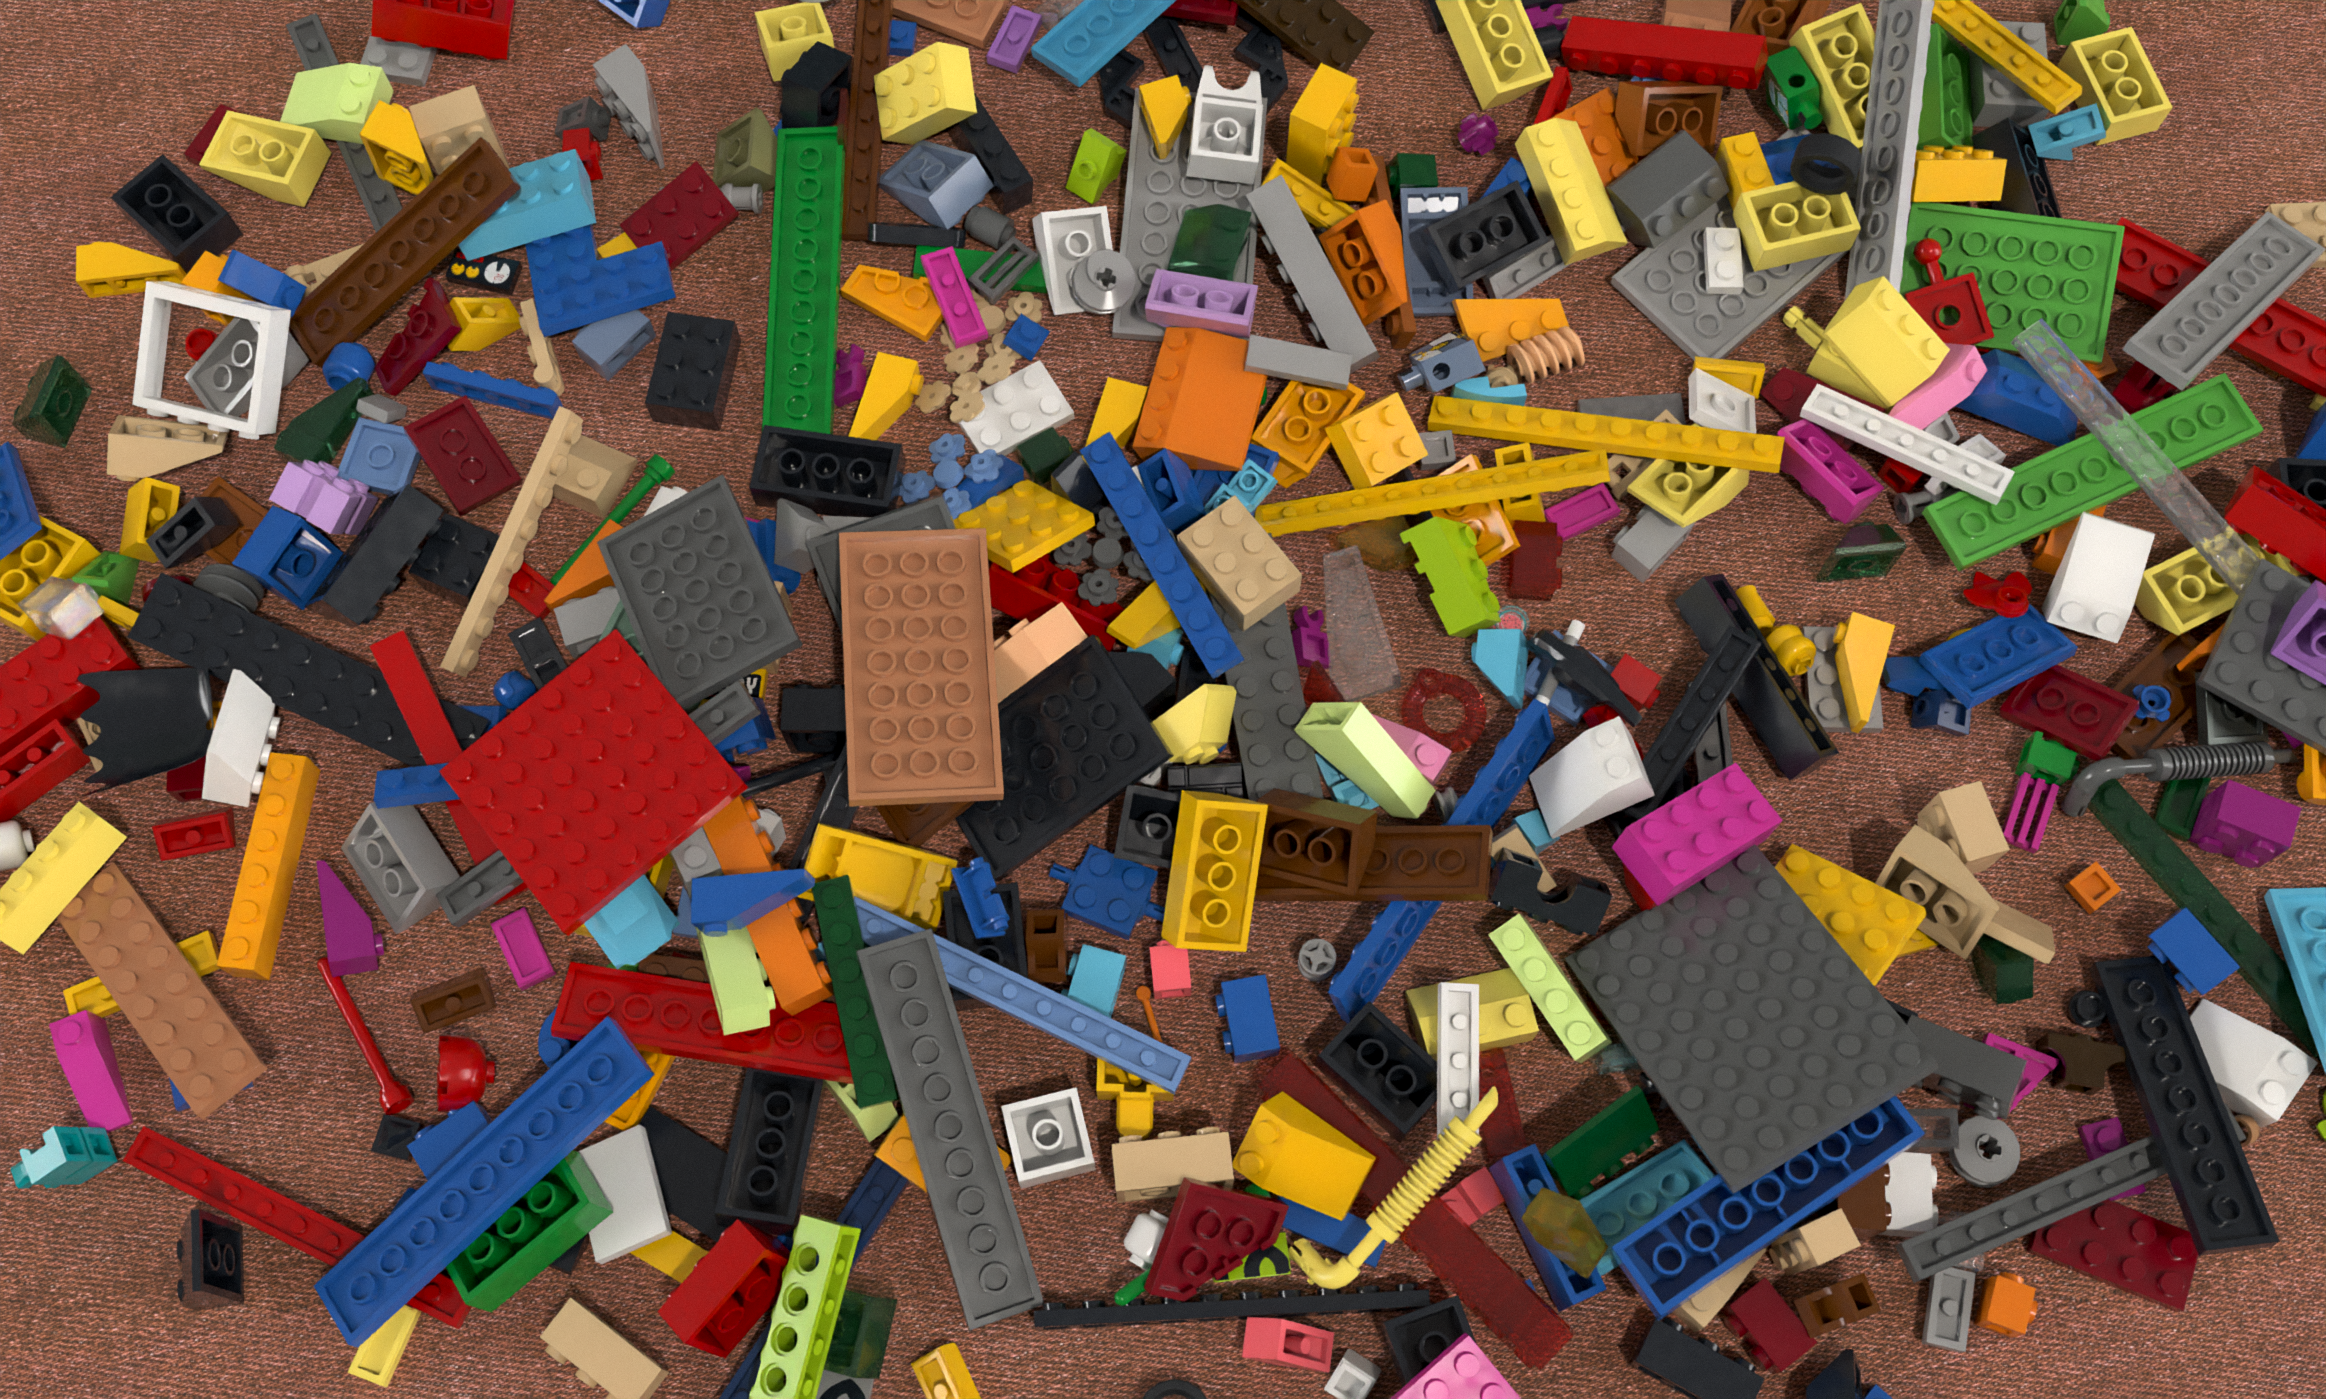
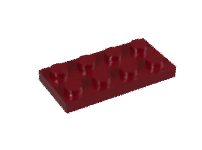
M2108 1199L2033 1231L2026 1251L2175 1312H2182L2185 1309L2199 1256L2189 1231Z

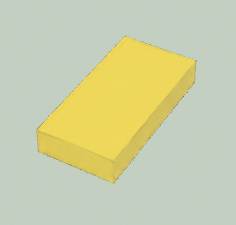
M407 1305L399 1309L359 1346L348 1373L383 1387H388L422 1311Z

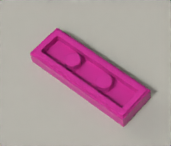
M953 246L920 256L921 264L955 348L958 349L988 339L987 329Z

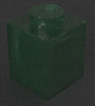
M1053 427L1017 446L1019 463L1031 481L1040 486L1049 482L1051 474L1074 452L1066 436L1062 435L1059 437Z

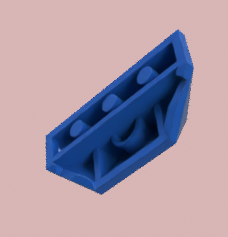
M1993 349L1981 355L1987 372L1973 392L1955 407L2059 447L2075 440L2078 418L2059 373L1998 349Z

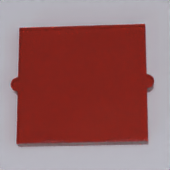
M841 88L837 140L838 145H843L846 161L850 100L847 88Z
M1319 660L1312 662L1303 689L1304 700L1309 708L1312 703L1346 702L1336 687L1335 681L1331 680Z

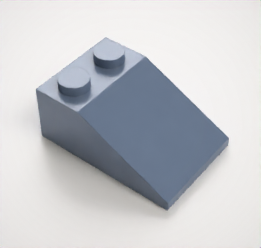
M925 140L917 142L880 176L879 188L925 221L945 229L958 224L962 216L972 206L980 203L985 198V194L994 187L974 154Z

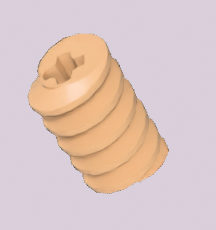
M1567 326L1559 328L1557 332L1554 330L1546 332L1545 336L1537 335L1532 341L1529 339L1523 340L1520 345L1516 343L1508 346L1506 354L1508 365L1514 368V372L1518 377V384H1521V376H1524L1529 384L1533 383L1535 371L1541 379L1547 378V367L1550 368L1554 375L1560 372L1559 363H1562L1566 370L1572 369V358H1574L1579 366L1585 363L1581 340L1576 332Z

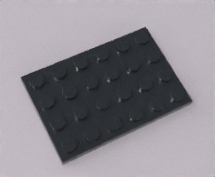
M1092 634L998 704L1004 798L1003 800L977 801L956 817V820L978 857H983L984 861L990 864L994 881L999 882L1125 792L1127 786L1136 784L1174 756L1098 636Z

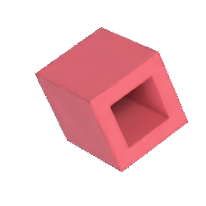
M1166 940L1157 942L1155 947H1149L1154 1000L1191 996L1188 950L1175 948Z

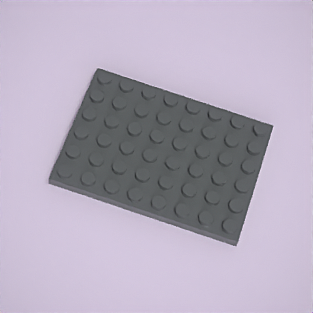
M1755 844L1720 869L1709 874L1660 906L1642 911L1564 958L1570 971L1733 1194L1939 1069L1938 1061Z

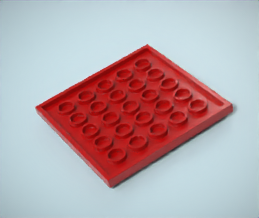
M614 629L439 771L557 926L567 936L577 930L748 788L617 629Z

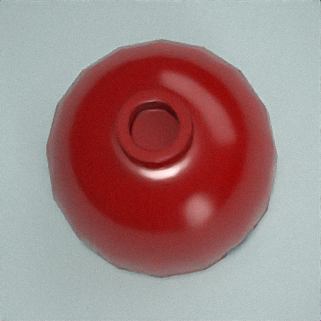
M456 1034L439 1035L438 1053H440V1058L437 1065V1111L450 1112L462 1109L472 1101L478 1103L484 1096L486 1084H494L495 1062L487 1061L484 1047L477 1040L469 1036Z

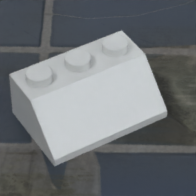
M233 669L207 749L202 799L248 807L252 793L260 794L264 772H259L261 765L267 766L270 752H272V745L267 744L268 739H276L280 718L274 717L275 704L272 703L271 697L241 670Z

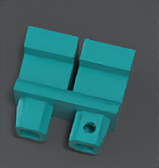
M53 1126L42 1134L46 1145L40 1149H20L22 1161L11 1167L10 1171L19 1189L30 1188L33 1185L57 1188L60 1185H81L118 1161L105 1128Z

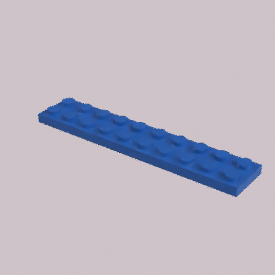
M1533 699L1527 709H1522L1515 719L1514 728L1507 737L1500 739L1495 748L1494 756L1488 765H1483L1479 769L1469 792L1460 796L1456 802L1454 813L1447 823H1442L1440 826L1490 825L1493 831L1529 779V775L1534 772L1555 742L1546 704ZM1391 901L1385 911L1377 914L1372 923L1370 933L1364 941H1359L1355 945L1351 953V960L1343 971H1338L1330 982L1328 994L1344 1022L1348 1024L1368 1001L1371 1003L1375 1001L1443 901Z
M607 1016L314 1285L318 1295L349 1346L358 1348L655 1075L615 1019Z

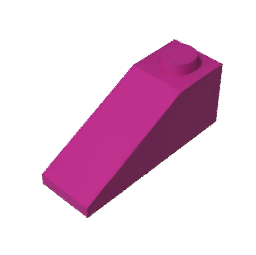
M84 1010L50 1023L49 1027L58 1060L88 1126L105 1128L106 1132L109 1133L134 1123L105 1019L88 1010Z

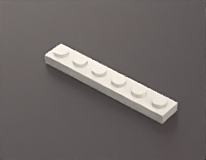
M1818 383L1800 413L1802 418L1995 505L2000 501L2015 471Z

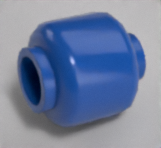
M342 342L334 346L323 364L322 372L327 384L333 390L342 394L356 393L366 386L375 370V362L363 345Z

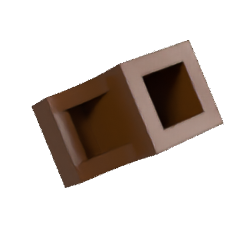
M1065 909L1027 910L1025 940L1028 956V978L1036 983L1067 982L1069 919Z
M1864 1273L1793 1300L1810 1338L1881 1311Z

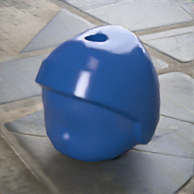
M518 671L505 673L493 688L495 699L510 710H515L536 693L535 684L530 679L527 680Z

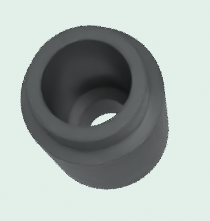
M974 206L970 210L964 225V229L970 232L971 237L998 250L1012 236L1015 237L1017 232L1013 219L986 206L981 208Z

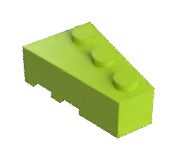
M1435 516L1399 534L1404 544L1411 542L1420 562L1414 564L1418 573L1426 572L1435 591L1429 596L1449 636L1466 638L1477 633L1478 629H1486L1501 622L1498 614L1500 609L1498 599L1490 591L1486 579L1488 577V570L1477 554L1475 548L1477 539L1473 530L1467 524Z

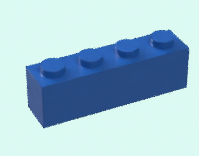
M1536 1144L1505 1156L1489 1167L1558 1311L1561 1312L1606 1290L1607 1288Z

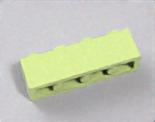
M1517 914L1489 934L1493 943L1575 1061L1583 1063L1612 1043L1609 1036L1525 917Z
M745 926L740 930H728L727 935L721 937L706 936L695 927L723 1034L729 1035L770 1026L769 1010L776 1008L774 993L771 986L765 987L763 981L767 980V973L761 959L756 958L755 953H757V950L747 927Z

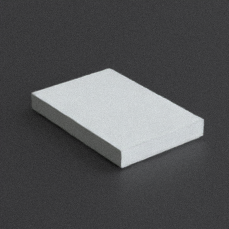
M639 1124L578 1151L613 1210L611 1215L589 1232L596 1262L604 1264L672 1234L646 1129Z

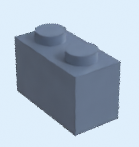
M636 309L593 322L589 326H584L579 330L572 343L579 357L604 379L609 381L656 337L650 319Z

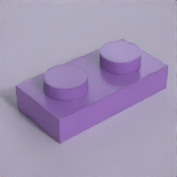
M1012 5L986 55L987 63L1017 74L1042 25V15Z

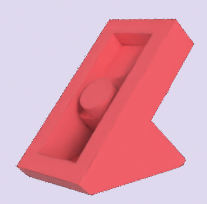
M1483 1167L1461 1180L1453 1189L1424 1208L1423 1212L1446 1243L1505 1200L1494 1178L1487 1168Z

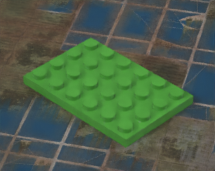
M1911 202L1906 232L1907 243L1904 249L1902 266L1903 277L1899 293L1903 297L1906 293L1931 286L1925 266L1915 260L1913 251L1915 245L1924 238L1935 239L1942 248V255L1938 263L1945 281L1974 272L1995 336L1992 340L1976 344V348L1985 350L1998 349L2008 353L2099 365L2103 359L2125 226L1932 202ZM1943 308L1939 312V319L1945 325H1954L1958 322V313L1953 308Z

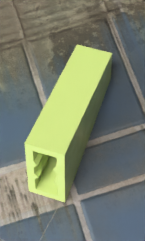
M1361 702L1312 703L1294 729L1302 739L1392 817L1418 818L1425 811L1429 800L1436 791Z

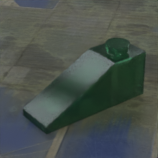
M361 377L354 379L292 419L288 427L278 435L276 445L274 446L275 451L286 464L288 461L303 463L304 459L316 464L319 461L331 464L354 429L358 418L363 415L356 410L358 399L375 395L365 379Z

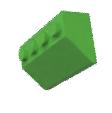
M1938 23L1930 26L1931 38L1928 44L1927 72L1924 78L1923 106L1920 112L1919 140L1916 150H1923L1924 145L1944 146V150L1952 149V145L1973 146L1974 149L1972 140L1973 122L1969 52Z

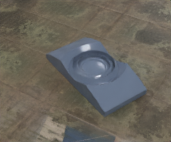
M1467 187L1400 188V229L1404 267L1414 316H1456L1452 301L1454 299H1473V284L1450 295L1419 235L1430 225L1467 207Z

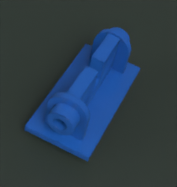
M978 857L969 862L970 867L951 869L976 939L1004 936L1006 934L1004 930L1009 927L1007 921L1010 918L1006 913L1000 894L991 895L990 893L992 889L997 887L990 870V864L985 862L983 857Z

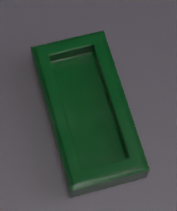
M2211 777L2166 781L2150 827L2183 842L2187 841L2192 833Z

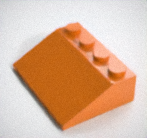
M1166 327L1132 446L1143 462L1164 448H1167L1186 462L1189 469L1242 471L1268 375L1244 371L1249 341L1201 328Z

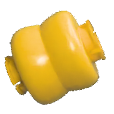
M1786 624L1772 628L1770 630L1771 633L1765 635V639L1789 676L1806 673L1808 671L1807 667H1812L1816 655V646L1812 640L1805 637L1796 625Z

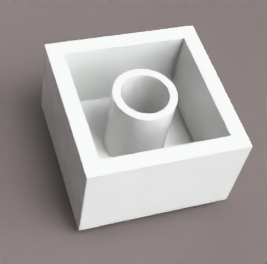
M1077 1088L1001 1106L1021 1189L1096 1170Z

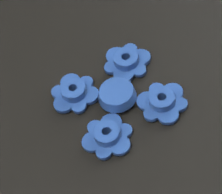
M949 433L943 434L940 439L933 441L929 446V451L932 454L931 461L934 464H938L933 471L934 477L928 476L924 470L904 475L899 496L902 497L905 504L910 505L918 500L927 499L930 495L929 491L935 485L947 489L944 492V496L954 520L960 514L970 511L972 504L968 500L970 495L967 491L959 492L957 488L952 487L962 480L964 473L968 478H972L976 484H980L984 480H995L999 476V468L1003 466V460L998 457L995 450L988 449L981 454L973 455L970 459L971 463L963 469L956 460L957 457L965 454L963 447L965 444L964 436L961 434L953 436Z

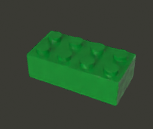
M572 1150L449 1263L446 1268L466 1305L492 1313L611 1215L613 1210L580 1153Z

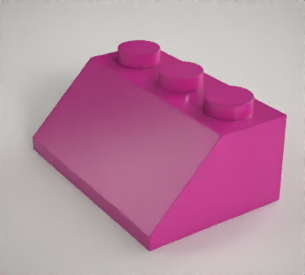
M1804 418L1781 428L1776 436L1785 437L1780 469L1785 473L1792 474L1801 483L1802 490L1825 505L1826 512L1836 521L1847 524L1858 518L1884 489L1877 480L1814 422Z

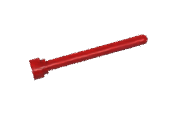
M328 957L320 958L317 962V968L381 1088L378 1101L385 1115H394L402 1112L414 1102L408 1087L402 1085L400 1081L394 1080L341 977H332Z

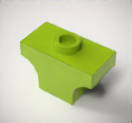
M1092 128L1086 130L1083 134L1066 188L1091 204L1099 201L1108 184L1117 179L1127 150Z

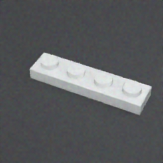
M1447 982L1438 984L1437 1136L1440 1133L1442 1135L1445 1134L1443 1129L1445 1127L1450 1128L1448 1123L1455 1115L1464 1121L1479 1103V984Z

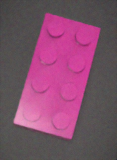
M1734 763L1627 826L1613 844L1612 849L1656 905L1660 906L1709 874L1720 869L1754 844L1757 846L1764 842L1783 820L1737 763Z

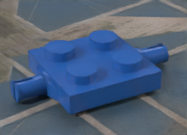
M1091 844L1082 863L1075 870L1059 865L1056 862L1050 870V878L1052 877L1069 884L1068 893L1061 909H1065V913H1068V916L1128 941L1136 924L1143 919L1144 915L1163 922L1165 907L1150 902L1151 890L1158 877V871L1133 861L1114 858L1113 853Z

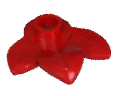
M2019 571L2008 575L2004 582L1991 578L1981 572H1976L1972 584L1973 588L1963 591V595L1972 604L1981 608L1994 609L2003 617L2014 618L2022 616L2027 612L2029 607L2027 598L2032 592V586L2028 579Z

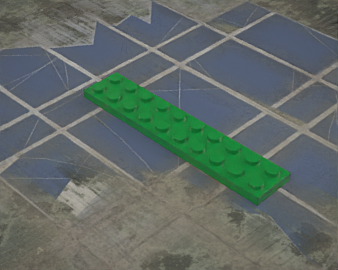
M844 126L778 129L762 431L764 425L833 434L846 131Z

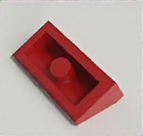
M232 807L164 819L152 826L161 861L236 846Z

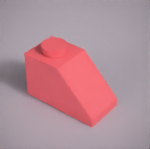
M1247 1317L1242 1357L1272 1365L1329 1373L1334 1333L1285 1319Z

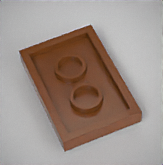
M218 476L199 497H221L240 526L218 546L203 554L217 564L234 566L232 562L268 511Z

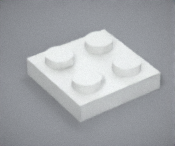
M1695 368L1688 377L1689 419L1693 420L1700 427L1756 434L1755 397Z

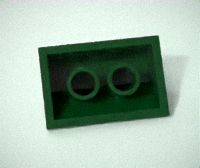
M1638 1085L1633 1087L1542 1156L1564 1202L1570 1197H1573L1578 1202L1595 1189L1591 1183L1601 1174L1606 1179H1609L1625 1166L1621 1161L1622 1158L1631 1152L1638 1157L1655 1144L1651 1137L1660 1129L1641 1088Z

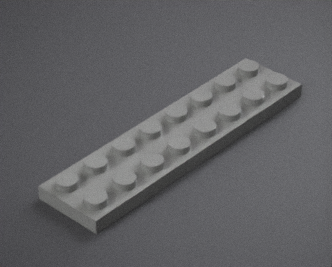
M2267 211L2133 335L2122 350L2182 391L2321 257L2326 249Z

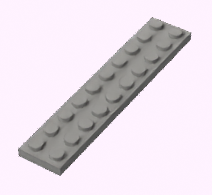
M1934 0L1879 1L1855 215L1861 230L1850 249L1845 300L1855 286L1882 276L1900 292Z

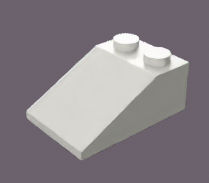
M1107 206L1041 212L1032 218L1036 251L1054 316L1089 312L1074 297L1071 285L1072 278L1077 266L1085 257L1098 250H1113ZM1100 278V286L1107 288V279Z
M2082 512L2041 608L2046 621L2118 643L2132 612L2155 534Z
M1619 716L1584 731L1529 775L1552 839L1655 796L1632 735Z
M2204 998L2201 999L2189 1017L2224 1104L2227 1103L2228 1107L2238 1115L2252 1116L2260 1128L2277 1122L2318 1062L2287 1039Z

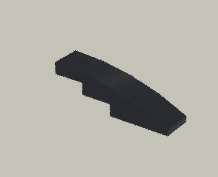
M540 617L508 633L538 691L568 667Z

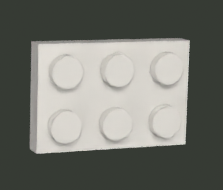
M1039 360L980 391L983 395L982 400L985 403L984 410L971 421L964 422L962 420L958 424L977 454L993 449L997 455L1002 454L1006 456L1075 419L1074 411Z

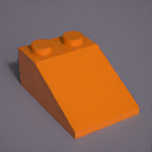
M1387 200L1355 211L1318 236L1343 289L1364 327L1408 302L1401 229Z

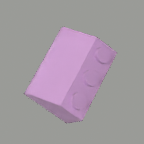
M1156 269L1145 304L1146 318L1148 322H1154L1163 327H1194L1236 338H1249L1258 285Z

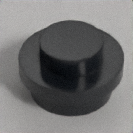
M2089 990L2080 991L2073 995L2068 1003V1012L2071 1019L2083 1028H2095L2101 1025L2107 1018L2102 996L2096 992Z

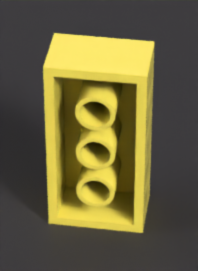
M1859 3L1802 26L1789 40V44L1791 47L1795 46L1819 85L1820 113L1823 116L1829 133L1849 140L1862 153L1875 32L1862 3Z

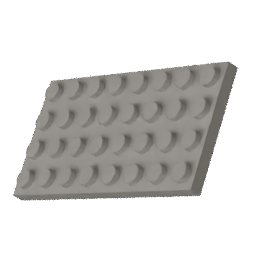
M1135 88L1120 253L1130 262L1135 272L1136 285L1126 305L1114 313L1113 338L1163 341L1166 327L1154 322H1148L1145 312L1146 300L1156 269L1253 285L1257 225L1254 226L1245 209L1251 205L1246 194L1259 188L1261 185L1267 98H1262L1263 113L1257 171L1254 183L1246 184L1187 176L1191 123L1197 96L1196 92H1190L1192 105L1188 106L1187 122L1167 158L1160 160L1139 103V88ZM1240 337V338H1239V339H1243V340H1247V341L1249 340V338H1243V337Z
M1800 126L1793 130L1789 129L1776 141L1811 133L1803 126ZM1857 175L1855 184L1851 189L1846 191L1854 212L1859 175ZM1726 194L1655 249L1647 247L1612 277L1611 284L1693 360H1695V356L1724 359L1850 250L1754 272L1740 236L1744 287L1741 294H1707L1703 242L1705 228H1737L1732 216L1733 210Z

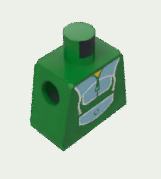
M1792 46L1768 57L1764 69L1767 105L1787 129L1793 130L1802 125L1806 129L1817 127L1823 119L1820 113L1819 85L1797 48Z

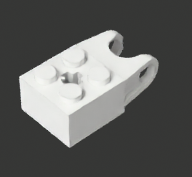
M1204 66L1192 115L1187 176L1246 184L1254 183L1259 162L1263 113L1259 72L1250 71L1248 80L1242 88L1229 90L1217 83L1213 66Z

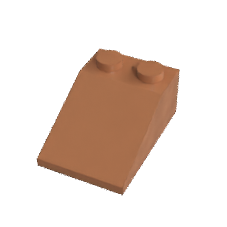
M1664 0L1660 25L1729 32L1732 0Z

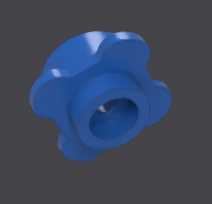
M2138 685L2133 689L2132 694L2139 701V709L2134 715L2136 718H2155L2159 722H2164L2169 718L2170 712L2167 709L2170 706L2171 699L2169 692L2165 688L2156 685L2148 687ZM2148 701H2152L2154 706H2150Z

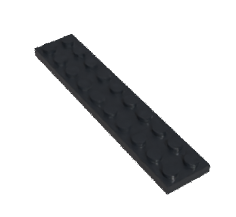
M162 572L160 573L127 636L128 638L205 673V668H207L210 675L229 683L233 669L241 670L271 697L272 703L412 767L427 765L382 672ZM438 698L463 750H466L482 737L491 725L490 721Z

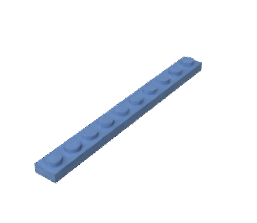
M855 896L866 947L875 946L925 930ZM933 934L950 987L1175 1095L1191 1062V1056Z

